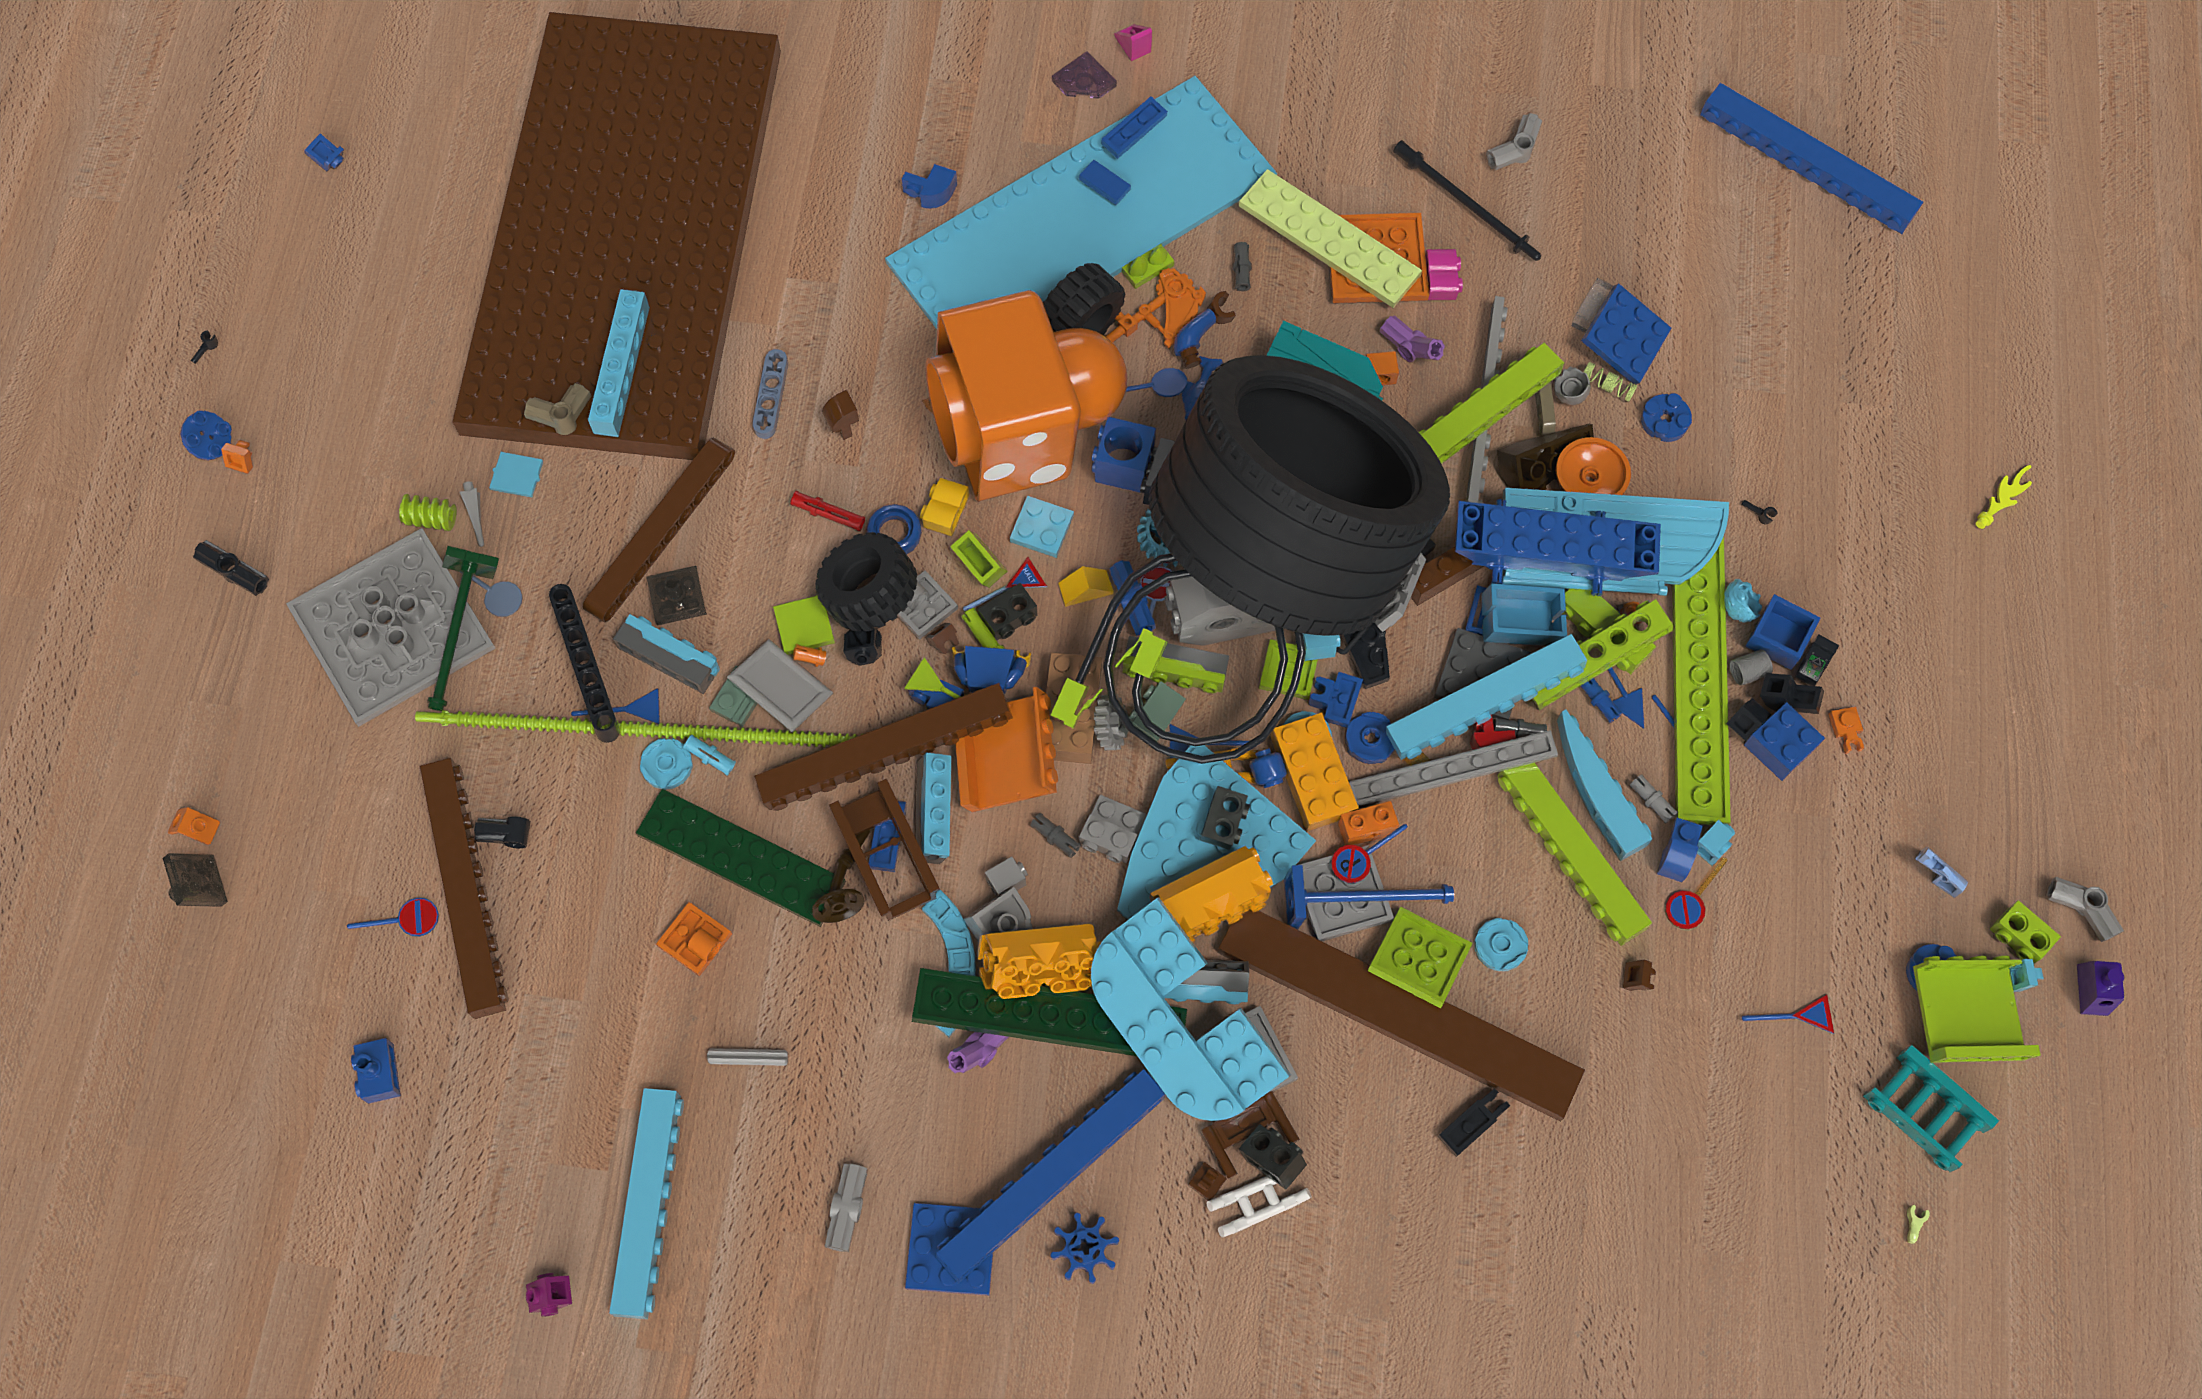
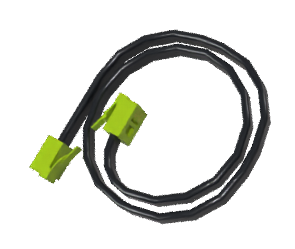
M1171 553L1159 555L1127 577L1109 603L1076 679H1066L1051 716L1064 721L1063 724L1075 728L1083 711L1088 709L1104 690L1100 689L1080 710L1089 690V686L1084 684L1085 679L1119 604L1136 580L1163 563L1177 561ZM1186 570L1167 572L1136 591L1113 626L1103 665L1109 702L1130 733L1166 756L1200 764L1238 758L1267 740L1287 712L1298 688L1306 655L1303 633L1294 631L1298 654L1291 684L1280 708L1260 735L1234 751L1205 756L1175 750L1160 744L1133 724L1118 700L1112 665L1123 626L1142 598L1169 581L1192 577ZM1274 626L1280 662L1273 691L1256 715L1229 733L1202 738H1192L1164 731L1151 721L1143 708L1141 688L1144 676L1152 679L1167 646V641L1154 636V632L1143 628L1136 644L1129 648L1115 665V668L1126 657H1130L1138 644L1142 642L1130 668L1131 671L1136 672L1132 688L1135 712L1144 726L1161 739L1196 747L1231 741L1261 722L1281 694L1288 663V654L1284 630Z

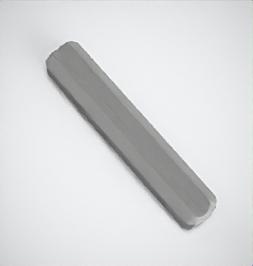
M710 1048L707 1053V1061L709 1064L786 1066L788 1063V1052L786 1050Z

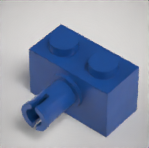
M387 1038L354 1045L351 1063L354 1071H357L358 1081L354 1083L357 1097H360V1099L368 1104L400 1097L394 1044Z

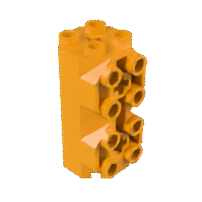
M1244 846L1151 892L1149 898L1152 902L1159 897L1192 943L1196 941L1195 937L1203 933L1205 936H1209L1218 931V925L1221 924V921L1227 920L1228 924H1233L1243 918V913L1249 910L1254 913L1266 906L1265 902L1269 899L1271 893L1270 886L1273 885V881L1266 870L1262 871L1258 863L1260 862V857L1254 847L1248 849Z
M1092 924L984 934L980 936L978 946V960L983 959L984 967H979L980 976L985 989H994L1002 999L1033 996L1040 991V986L1043 983L1047 984L1054 993L1086 990L1092 984V962L1101 942L1096 940Z

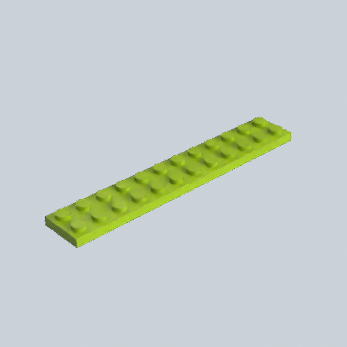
M1724 537L1717 551L1700 571L1680 585L1672 584L1675 806L1678 812L1676 818L1706 825H1714L1718 820L1728 825L1731 823L1729 731L1726 724L1728 722L1726 608L1724 600Z

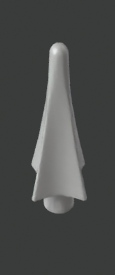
M473 482L463 483L464 491L459 493L471 519L478 545L483 547L480 493L477 492V488H474Z

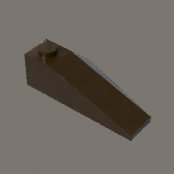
M1589 423L1527 439L1497 450L1501 476L1509 488L1546 490V486L1552 480H1557L1556 463L1560 453L1575 440L1594 437L1593 424Z

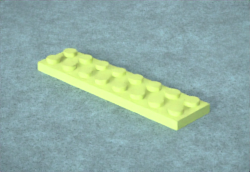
M1268 169L1239 201L1240 208L1392 308L1397 305L1421 276L1422 270Z

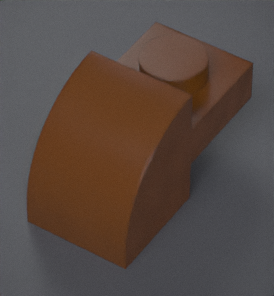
M845 390L829 399L822 409V414L832 433L840 432L843 440L852 437L850 425L859 421L857 408L848 391Z

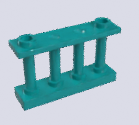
M1910 1045L1897 1056L1902 1067L1881 1091L1874 1087L1866 1092L1863 1097L1868 1100V1104L1873 1110L1878 1113L1882 1112L1932 1156L1934 1163L1939 1168L1949 1172L1955 1171L1963 1165L1955 1156L1976 1131L1985 1133L1993 1129L1999 1120L1934 1063H1931L1919 1050ZM1910 1074H1915L1923 1081L1924 1086L1906 1107L1901 1110L1889 1099ZM1932 1093H1937L1945 1100V1106L1923 1130L1911 1118ZM1954 1112H1959L1967 1119V1125L1945 1149L1933 1137Z

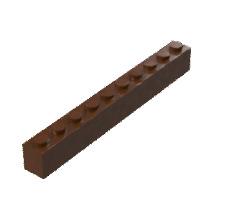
M997 683L757 774L754 777L763 804L769 810L779 811L786 808L791 802L806 801L815 793L832 791L837 788V785L844 782H856L861 779V776L870 772L872 774L882 772L886 769V766L894 763H906L910 760V757L931 753L935 750L934 748L941 745L950 746L965 736H977L984 729L991 726H1003L1008 723V720L1013 719L1003 689Z
M451 758L420 766L467 1011L473 1019H478L506 1011L505 1002L508 1001V994L505 986H501L500 977L503 976L501 962L499 960L496 961L495 951H498V944L495 936H491L490 926H493V919L490 911H486L485 902L488 901V894L485 886H481L480 877H483L481 863L479 861L476 862L475 853L478 852V845L475 837H471L470 829L474 827L471 814L466 812L465 807L466 804H469L466 790L461 788L460 781L464 780L461 766L456 765Z

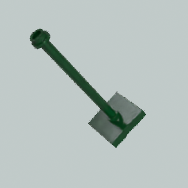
M447 546L442 567L462 572V578L433 697L427 699V703H429L428 708L432 710L443 711L444 707L447 706V701L443 699L472 577L476 575L493 579L499 561L497 557Z

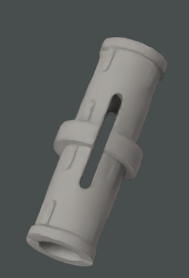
M1642 774L1630 784V787L1645 800V805L1648 808L1651 807L1665 824L1678 813L1662 797L1663 793L1660 790L1657 791Z

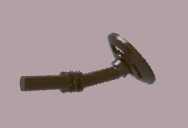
M870 830L856 835L860 847L870 834ZM849 848L844 849L837 860L838 865L828 894L818 899L812 907L813 917L817 921L823 923L840 922L854 916L864 906L865 900L861 892L854 889H841L847 870H850L855 862ZM854 894L856 901L850 900L849 895ZM823 903L825 909L821 912L818 907Z

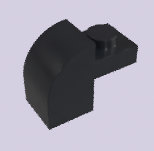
M1766 673L1760 697L1766 706L1776 712L1787 702L1797 712L1819 714L1824 690L1820 686L1797 685L1792 675Z

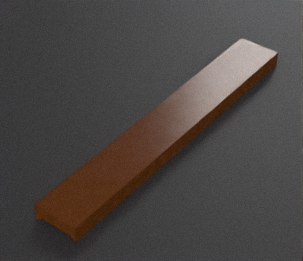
M1249 910L1242 914V919L1230 925L1218 949V954L1233 961L1249 962V969L1480 1083L1493 1089L1495 1088L1497 1091L1560 1122L1564 1119L1585 1069L1445 1001L1442 1007L1439 1008L1369 972V964L1261 911L1253 913Z

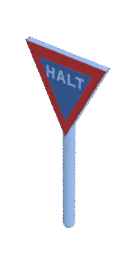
M1027 557L1008 585L965 606L963 610L967 611L1019 583L1024 588L1047 587L1029 557Z

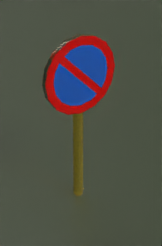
M1723 858L1696 893L1682 890L1675 892L1669 897L1665 912L1668 920L1674 926L1689 930L1696 928L1702 923L1705 917V905L1700 895L1726 864L1727 858Z

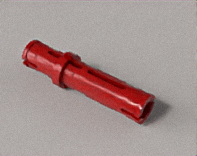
M795 491L791 498L790 505L809 511L812 516L816 517L819 515L857 531H861L864 526L866 517L824 502L821 497L817 496L814 498ZM808 503L824 508L825 510L811 506ZM831 512L837 513V514L842 515V516H844V517H847V518H849V519H845V518H843V517L837 516V515H835V514H832Z

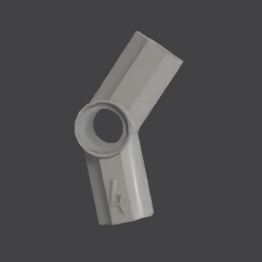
M1532 113L1523 115L1514 140L1487 151L1486 156L1491 169L1498 170L1515 162L1526 163L1529 161L1542 124V120L1539 119L1538 115Z
M2058 877L2052 879L2047 891L2048 900L2074 908L2080 915L2085 916L2101 942L2124 931L2107 904L2108 896L2103 889L2099 887L2087 888ZM2087 897L2093 900L2094 906L2088 902Z

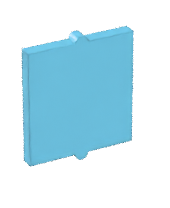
M501 452L497 465L493 468L494 474L489 487L490 490L532 498L536 484L540 481L539 474L543 460Z

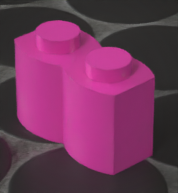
M1427 249L1425 257L1429 288L1428 300H1456L1458 293L1462 292L1463 280L1458 276V271L1461 269V258L1457 257L1456 249Z

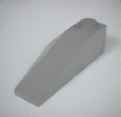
M1015 887L987 902L963 919L978 942L980 936L984 934L1033 929L1029 908ZM1043 983V984L1041 985L1042 987H1048V988H1050V987H1049L1047 984H1045V983Z

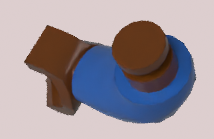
M1226 291L1217 293L1207 309L1188 322L1176 335L1173 348L1176 356H1181L1182 361H1186L1184 364L1186 369L1193 368L1202 363L1201 358H1197L1199 355L1197 349L1200 347L1199 341L1209 328L1215 323L1226 324L1232 322L1236 316L1234 311L1225 313L1220 309L1229 296Z

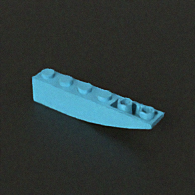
M1565 709L1558 717L1557 723L1570 773L1592 819L1619 860L1622 861L1648 846L1652 840L1651 831L1636 815L1637 811L1633 803L1627 801L1622 794L1619 782L1616 779H1612L1608 773L1605 761L1602 758H1598L1594 752L1591 740L1587 736L1584 737L1580 731L1577 719Z

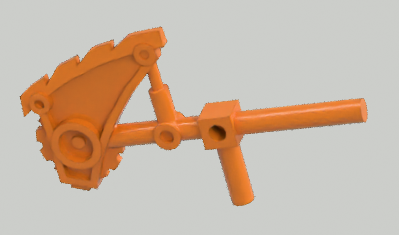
M1175 268L1162 270L1159 273V284L1156 285L1157 297L1148 304H1142L1139 307V311L1132 316L1129 313L1124 315L1120 312L1115 318L1118 322V327L1105 337L1112 343L1122 335L1128 337L1138 329L1139 322L1147 320L1164 335V345L1169 349L1174 344L1179 330L1197 316L1198 305L1201 307L1206 292L1201 286L1199 290H1195V287L1192 286V279H1188V275L1185 273L1180 274ZM1164 303L1166 311L1165 329L1160 325L1161 322L1152 314Z

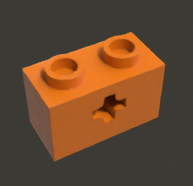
M1388 801L1341 814L1338 826L1345 845H1358L1386 837L1399 827V822L1392 802Z

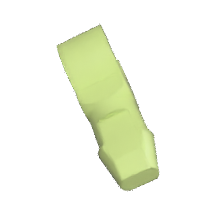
M1912 1205L1907 1210V1217L1909 1219L1907 1241L1911 1244L1917 1241L1923 1223L1930 1216L1929 1210L1922 1212V1217L1918 1218L1915 1215V1205Z

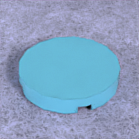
M664 738L658 739L646 747L641 756L640 770L649 784L655 788L666 790L676 788L687 780L691 774L693 763L690 752L683 749V743L679 740H666Z
M1503 918L1487 921L1478 930L1474 940L1475 952L1479 960L1486 967L1495 971H1509L1517 968L1525 959L1528 951V938L1524 929L1516 922Z

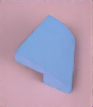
M1929 847L1923 848L1915 859L1937 874L1932 883L1953 898L1961 894L1967 887L1968 881Z

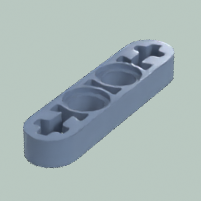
M773 349L766 354L753 418L754 432L762 439H768L775 434L788 370L787 356L785 352L779 349ZM776 358H779L781 361L777 364V371H774L773 362L776 361ZM775 378L779 380V384L774 388L766 386L769 379ZM766 400L775 402V406L771 409H764L762 404ZM765 416L767 417L768 426H766L765 430H761L760 426L764 425Z

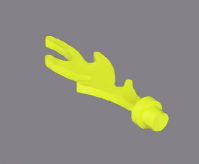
M2031 465L2024 467L2014 477L2011 485H2008L2007 475L2001 480L1997 489V502L1995 497L1992 496L1989 499L1987 512L1983 511L1977 516L1978 520L1975 524L1978 528L1984 529L1986 526H1990L1994 521L1993 515L1996 512L2017 504V500H2011L2010 498L2020 495L2032 484L2031 481L2024 485L2019 484L2022 475L2031 468Z

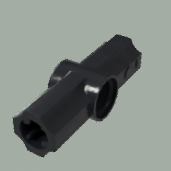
M207 540L202 543L200 542L195 548L193 558L223 576L228 582L235 583L255 596L260 593L262 594L267 588L269 578L239 560L233 553H227ZM235 565L234 568H232L231 570L227 571L228 568H230L231 566Z

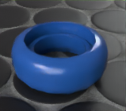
M898 504L886 505L876 510L869 519L867 532L880 533V529L885 522L893 519L901 520L906 523L909 531L908 535L897 543L906 554L912 552L919 544L922 534L920 520L914 511Z

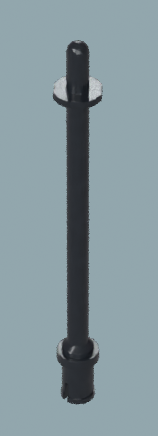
M1403 140L1397 143L1393 153L1406 161L1409 168L1420 169L1515 245L1513 252L1517 254L1522 250L1535 261L1541 259V253L1527 243L1530 236L1526 234L1521 238L1424 161L1423 153L1420 151L1416 152Z

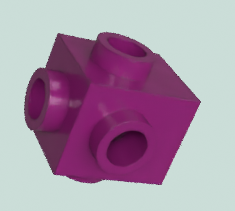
M554 1273L541 1274L537 1276L536 1281L526 1284V1301L529 1313L541 1312V1317L558 1314V1309L572 1304L569 1275L554 1276Z

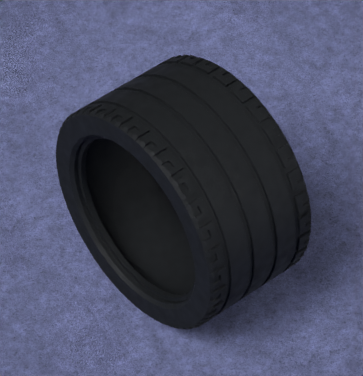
M1266 355L1235 358L1221 364L1212 372L1155 477L1149 492V509L1159 536L1173 557L1200 584L1228 604L1266 623L1299 633L1322 636L1355 633V631H1361L1369 627L1371 623H1374L1379 618L1439 525L1450 504V486L1440 460L1421 434L1399 413L1365 389L1332 372L1301 361Z

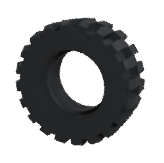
M1086 263L1084 266H1079L1075 271L1068 273L1054 290L1050 291L1047 299L1043 301V305L1053 332L1070 328H1085L1104 335L1109 326L1114 323L1116 316L1121 312V307L1125 302V291L1123 286L1099 264Z
M866 532L865 535L857 534L853 536V539L842 541L838 548L834 547L830 551L829 557H825L822 561V568L818 569L815 589L817 590L816 595L819 601L837 623L852 631H861L862 629L864 631H871L874 627L881 628L885 626L889 620L894 621L898 617L897 614L901 611L904 612L908 607V601H912L914 597L913 590H916L917 571L913 562L897 541L886 534ZM877 574L870 583L856 590L866 578Z

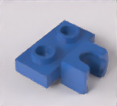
M1338 672L1336 682L1327 678L1316 677L1314 687L1322 691L1323 694H1311L1309 705L1325 710L1324 719L1327 722L1348 728L1363 679L1342 672Z

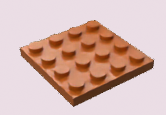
M1421 213L1339 215L1422 270L1421 276L1400 301L1428 300L1429 288ZM1330 267L1332 303L1383 302Z

